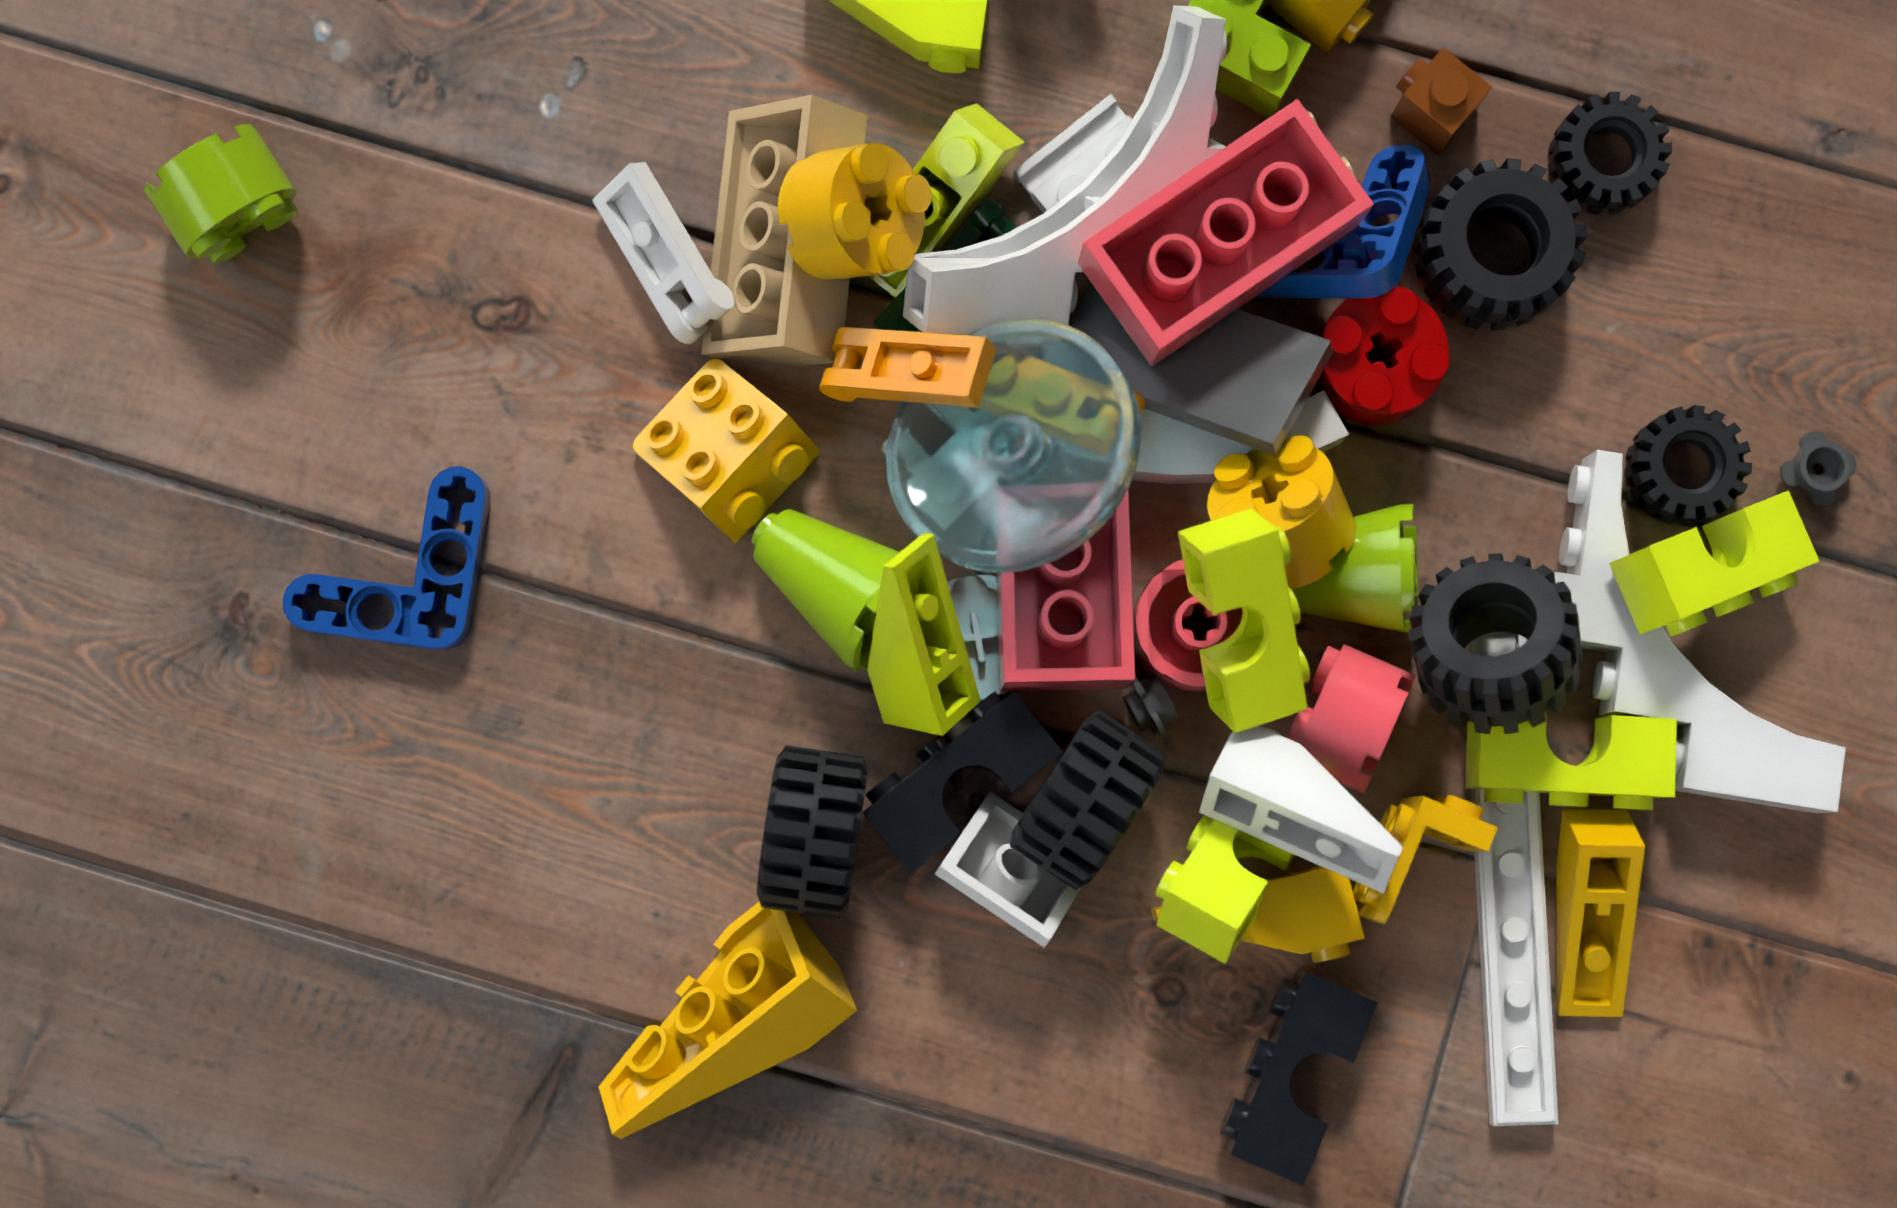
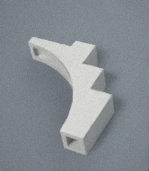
M1173 6L1163 55L1141 107L1114 149L1081 185L1044 214L1002 236L957 250L915 254L914 261L907 270L903 317L924 333L953 335L1067 334L1069 316L1074 311L1078 299V289L1074 279L1075 272H1083L1078 265L1083 242L1226 147L1209 138V131L1215 123L1218 111L1215 90L1219 64L1223 61L1227 49V38L1224 31L1226 19L1196 6Z
M1596 450L1583 458L1581 466L1575 465L1573 467L1568 484V502L1576 503L1573 528H1565L1559 550L1560 565L1567 566V572H1554L1555 583L1564 581L1571 591L1572 603H1576L1582 649L1607 652L1606 661L1600 660L1598 662L1593 678V697L1600 699L1598 715L1677 719L1675 791L1812 813L1838 812L1845 747L1796 735L1748 712L1702 676L1673 644L1663 626L1639 635L1609 565L1610 562L1629 555L1621 507L1623 454Z

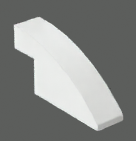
M1323 390L1307 399L1285 440L1297 435L1307 436L1313 441L1315 448L1324 452L1340 445L1349 433L1326 392ZM1143 409L1137 421L1127 423L1122 432L1125 438L1124 443L1113 459L1100 457L1065 442L1062 443L1060 455L1066 465L1124 480L1162 484L1214 483L1216 480L1214 468L1220 460L1230 454H1246L1255 448Z

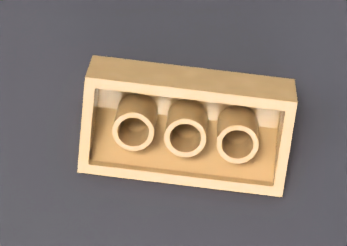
M815 95L729 111L711 272L716 279L728 286L734 296L735 304L722 318L718 320L710 319L707 322V330L703 334L701 355L791 366L834 363L836 353L832 350V345L837 330L845 327L850 278L822 280L809 275L797 265L786 246L793 244L788 224L780 225L778 198L787 172L799 160L807 159L809 156L821 151L865 144L868 115Z

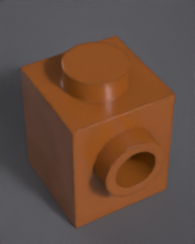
M1443 47L1429 64L1419 57L1398 82L1396 88L1403 95L1392 112L1391 117L1439 155L1477 110L1492 86Z

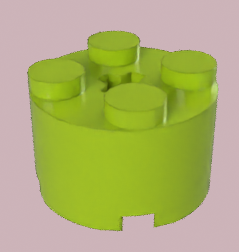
M252 124L234 126L240 138L224 143L218 133L190 146L169 160L156 172L162 182L159 187L146 183L143 189L187 258L203 259L209 257L214 265L223 263L246 247L241 237L260 225H263L266 231L276 229L290 221L299 212L293 203V199L297 194L296 189Z

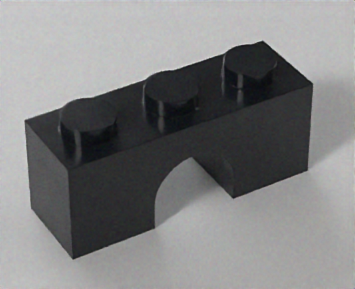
M996 691L991 693L966 714L972 723L970 727L953 740L947 732L943 736H937L916 754V757L922 763L920 767L903 780L894 771L865 794L872 805L862 812L910 874L961 834L946 814L942 801L944 787L955 773L970 767L986 769L993 773L1011 794L1063 752L1015 691L1004 700L1001 699Z
M1297 969L1293 980L1283 977L1276 989L1269 1009V1013L1277 1016L1268 1040L1261 1037L1256 1040L1245 1066L1244 1073L1252 1076L1244 1099L1242 1101L1234 1097L1223 1118L1219 1133L1228 1137L1223 1148L1234 1157L1304 1186L1328 1124L1315 1116L1299 1110L1290 1092L1292 1073L1300 1061L1317 1053L1332 1054L1354 1063L1378 1002L1303 970Z

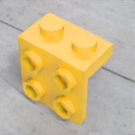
M717 358L706 362L633 442V450L687 497L735 544L762 518L767 509L794 480L804 473L807 466L821 453L818 447L784 410Z
M1447 794L1446 798L1436 795L1434 800L1425 796L1402 797L1398 807L1389 804L1379 824L1403 848L1384 893L1355 882L1352 891L1355 901L1359 902L1357 907L1359 917L1381 924L1386 923L1423 834L1463 851L1488 852L1498 827L1481 820L1485 809Z

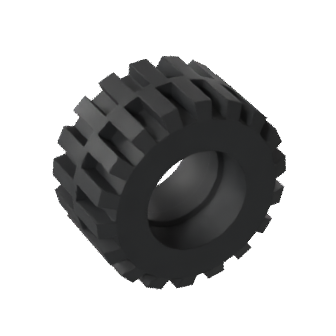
M1507 158L1500 167H1496L1494 159L1481 161L1472 172L1466 168L1456 174L1449 185L1444 186L1424 213L1418 225L1421 227V231L1414 240L1413 252L1420 253L1421 258L1414 266L1418 278L1427 276L1429 280V285L1424 289V292L1432 302L1440 296L1447 303L1441 312L1449 318L1453 319L1459 312L1467 316L1464 326L1478 329L1484 322L1490 323L1491 331L1505 330L1513 322L1520 326L1530 322L1537 314H1542L1576 279L1573 274L1583 265L1586 254L1585 251L1579 250V246L1587 239L1586 225H1575L1574 221L1582 212V209L1577 199L1568 203L1564 200L1562 194L1567 190L1568 186L1560 178L1552 185L1543 179L1547 171L1546 168L1534 163L1528 172L1520 170L1521 159ZM1481 216H1497L1515 224L1522 231L1529 244L1530 264L1528 270L1523 274L1505 276L1495 274L1481 266L1473 257L1468 246V223L1472 219Z
M1503 553L1488 554V561L1476 563L1474 556L1460 560L1461 569L1453 572L1450 568L1446 567L1437 573V586L1426 584L1418 594L1420 605L1412 607L1410 614L1412 629L1409 630L1421 690L1423 694H1428L1430 705L1438 714L1448 711L1449 722L1460 728H1463L1468 721L1474 723L1476 733L1490 734L1492 726H1503L1504 734L1519 732L1518 724L1526 721L1534 728L1546 722L1545 711L1547 709L1558 713L1567 704L1566 692L1575 693L1580 682L1579 670L1582 669L1583 657L1576 603H1572L1571 591L1564 581L1555 583L1554 571L1545 565L1534 570L1531 566V559L1517 555L1513 562L1504 561ZM1492 632H1511L1528 639L1518 649L1498 656L1478 655L1465 649L1476 638Z
M1100 710L1092 714L1083 722L1014 827L1010 847L1074 890H1078L1090 883L1116 848L1158 782L1164 770L1166 754Z
M785 745L778 755L770 788L758 870L757 895L761 908L840 919L848 908L868 776V768L864 756Z

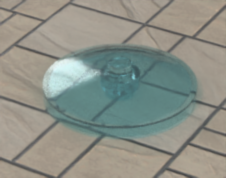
M1017 319L992 324L967 334V336L986 337L997 348L979 408L901 401L893 418L886 452V469L890 492L897 510L909 528L918 537L923 533L934 534L939 554L945 559L962 567L990 573H1008L1036 568L1063 557L1085 543L1107 522L1124 498L1135 474L1141 447V418L1135 393L1129 380L1109 353L1090 336L1068 325L1049 320Z

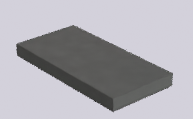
M1091 283L1069 319L1067 334H1060L1045 361L1110 386L1114 384L1126 385L1137 391L1146 402L1144 409L1276 456L1332 356L1333 351L1331 340L1236 309L1151 367Z

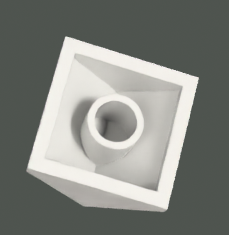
M990 791L935 875L1045 948L1081 888L1074 890L1010 847L1012 831L1023 813Z

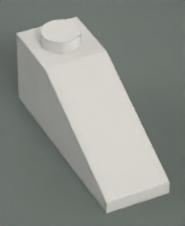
M1256 726L1238 733L1232 731L1210 774L1199 811L1201 814L1381 893H1384L1403 848L1301 744L1287 739L1275 730L1267 727Z

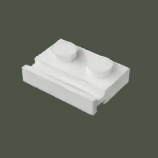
M1111 94L1014 170V179L1023 185L1043 214L1089 177L1114 149L1131 123V117L1124 114Z

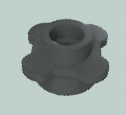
M1806 433L1799 440L1800 449L1793 460L1782 464L1780 478L1786 486H1797L1809 494L1810 500L1814 505L1825 507L1836 501V489L1841 487L1848 477L1855 473L1857 467L1856 460L1851 453L1846 452L1840 445L1826 441L1822 433ZM1814 464L1822 465L1823 473L1821 475L1814 473Z
M1151 674L1140 681L1135 676V681L1129 686L1131 693L1123 697L1125 706L1140 731L1150 727L1156 737L1166 733L1164 726L1178 719L1176 709L1164 686L1155 674Z

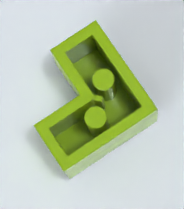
M1191 0L1188 6L1199 7L1226 19L1224 31L1227 38V49L1223 61L1219 64L1216 90L1267 118L1274 115L1301 69L1311 44L1259 16L1268 0Z

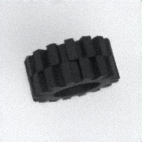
M1608 92L1603 99H1600L1599 94L1587 98L1581 106L1578 104L1563 120L1554 133L1556 135L1549 144L1548 155H1553L1552 161L1548 164L1549 174H1558L1559 178L1568 186L1567 190L1574 195L1570 201L1577 199L1579 205L1583 202L1589 204L1588 213L1599 215L1604 209H1609V215L1620 213L1627 206L1631 209L1640 203L1667 173L1670 163H1666L1665 160L1672 154V142L1664 143L1663 138L1670 131L1666 122L1656 126L1652 119L1659 112L1652 105L1645 111L1637 107L1641 100L1640 97L1631 94L1625 101H1621L1620 92ZM1601 132H1612L1625 139L1632 153L1631 165L1625 173L1609 176L1598 172L1592 167L1587 158L1586 150L1588 141L1593 135Z
M1693 405L1686 410H1683V406L1677 407L1649 422L1647 426L1640 429L1634 436L1636 442L1628 447L1625 457L1631 459V465L1624 469L1625 480L1633 478L1635 487L1630 489L1629 492L1634 500L1642 497L1646 504L1641 509L1647 514L1652 515L1657 512L1662 515L1660 521L1668 524L1681 521V525H1693L1728 510L1736 503L1734 499L1745 492L1748 484L1743 482V478L1751 474L1752 463L1744 462L1743 455L1751 452L1748 441L1739 444L1735 435L1742 431L1734 422L1726 426L1722 423L1726 415L1718 410L1707 414L1704 413L1705 406ZM1681 442L1692 443L1706 453L1710 462V474L1707 481L1700 488H1681L1668 477L1665 469V458L1669 449L1674 444Z

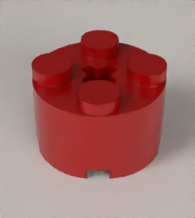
M1396 286L1389 292L1373 298H1347L1333 311L1317 335L1331 340L1333 354L1314 388L1317 393L1323 390L1326 392L1337 414L1344 419L1348 418L1369 426H1385L1406 418L1436 390L1449 367L1448 340L1441 320L1427 303L1405 287ZM1372 348L1377 352L1385 351L1390 361L1386 365L1382 361L1371 364L1367 359V355Z

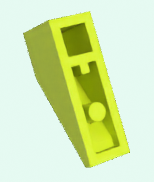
M828 0L916 60L929 62V67L936 71L963 73L966 71V67L980 68L989 0Z
M923 533L883 566L867 671L884 724L943 736L981 702L935 536L934 534Z

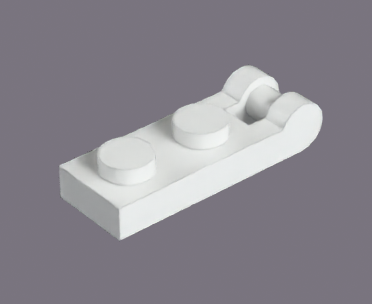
M646 162L629 163L592 201L671 334L684 344H692L706 332L707 322L710 319L718 320L733 308L735 304L734 296L727 285L713 276ZM684 288H686L693 300L691 303L686 301L681 292Z

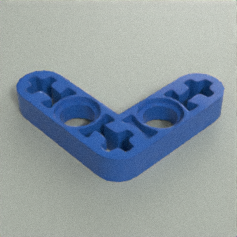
M1401 144L1386 148L1374 156L1362 184V188L1374 205L1361 225L1311 258L1310 260H1323V263L1318 268L1304 273L1292 271L1254 298H1373L1383 295L1394 288L1401 278L1430 189L1431 179L1422 151L1413 145ZM1396 182L1398 190L1392 189L1391 183ZM1383 215H1400L1396 221L1388 225L1370 226L1372 221Z
M462 466L449 467L439 472L432 480L428 491L413 587L319 574L302 575L294 579L285 590L283 611L287 619L295 627L315 634L437 651L451 650L459 646L467 638L473 618L491 503L490 490L486 482L474 471ZM461 480H465L466 488L476 494L474 503H463L460 512L459 522L464 526L472 525L471 535L469 536L454 529L438 530L439 520H444L450 524L453 523L454 505L445 500L444 495L446 490H456ZM456 541L461 543L467 552L465 567L454 576L440 575L433 565L435 550L445 542ZM432 581L446 588L463 587L461 598L447 594L445 609L447 614L456 618L454 628L443 629L441 638L434 639V629L426 626L424 620L426 614H437L441 595L436 592L428 593L429 583ZM315 587H320V596L331 601L346 603L345 590H353L346 605L347 627H339L344 615L331 611H317L315 620L310 621V613L300 608L301 598L312 597ZM374 595L387 596L394 606L392 621L381 630L368 629L361 619V608L364 602Z

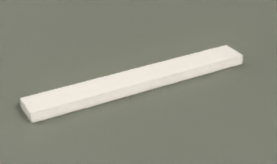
M1492 632L1476 638L1465 649L1478 655L1498 656L1518 649L1528 639L1511 632ZM1471 789V802L1485 809L1481 820L1498 827L1489 851H1474L1489 1124L1494 1127L1558 1124L1540 795L1536 792H1524V804L1484 802V790Z

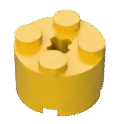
M865 143L815 153L791 166L780 188L778 198L780 225L788 224L793 241L792 245L786 246L791 257L802 270L822 280L848 279L906 270L912 265L914 255L922 240L925 211L931 204V188L928 181L922 175L915 174L912 167L901 154L884 144Z
M1297 435L1284 440L1276 456L1254 449L1246 454H1230L1220 460L1214 468L1216 480L1210 489L1207 500V510L1211 521L1252 508L1272 525L1279 526L1288 540L1291 551V562L1285 565L1287 583L1290 589L1306 586L1324 577L1333 569L1330 560L1342 547H1344L1347 554L1353 545L1356 535V524L1329 459L1323 452L1315 448L1313 441L1307 436Z

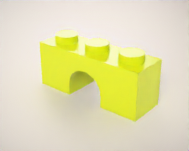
M1789 490L1703 525L1702 528L1711 546L1713 557L1706 550L1697 527L1610 562L1609 565L1639 635L1666 626L1669 636L1672 637L1707 623L1703 610L1709 607H1713L1716 617L1754 603L1749 592L1752 589L1758 587L1762 598L1799 584L1795 571L1817 563L1820 560Z
M1250 508L1178 531L1188 591L1214 615L1243 607L1241 622L1232 636L1222 643L1199 650L1209 708L1234 733L1308 709L1304 683L1310 680V670L1303 651L1297 645L1294 625L1300 623L1301 614L1297 599L1287 583L1285 565L1291 562V551L1282 529L1279 526L1272 525Z
M1615 715L1596 718L1592 750L1588 757L1576 766L1561 761L1551 751L1546 737V722L1534 728L1528 721L1519 723V732L1504 734L1503 726H1492L1490 734L1476 733L1474 723L1467 722L1465 789L1484 790V802L1524 804V792L1549 793V805L1588 807L1589 795L1613 796V809L1653 810V799L1675 797L1677 719Z
M1204 815L1195 827L1186 847L1192 853L1184 865L1173 861L1158 885L1155 895L1163 899V904L1156 926L1226 964L1256 918L1268 884L1264 879L1242 867L1237 859L1256 857L1266 860L1285 871L1295 854Z

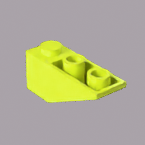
M977 103L953 112L913 168L915 174L922 175L928 181L932 195L931 204L925 211L922 240L915 254L938 252L991 190L1025 143ZM908 268L869 277L896 298L906 287Z

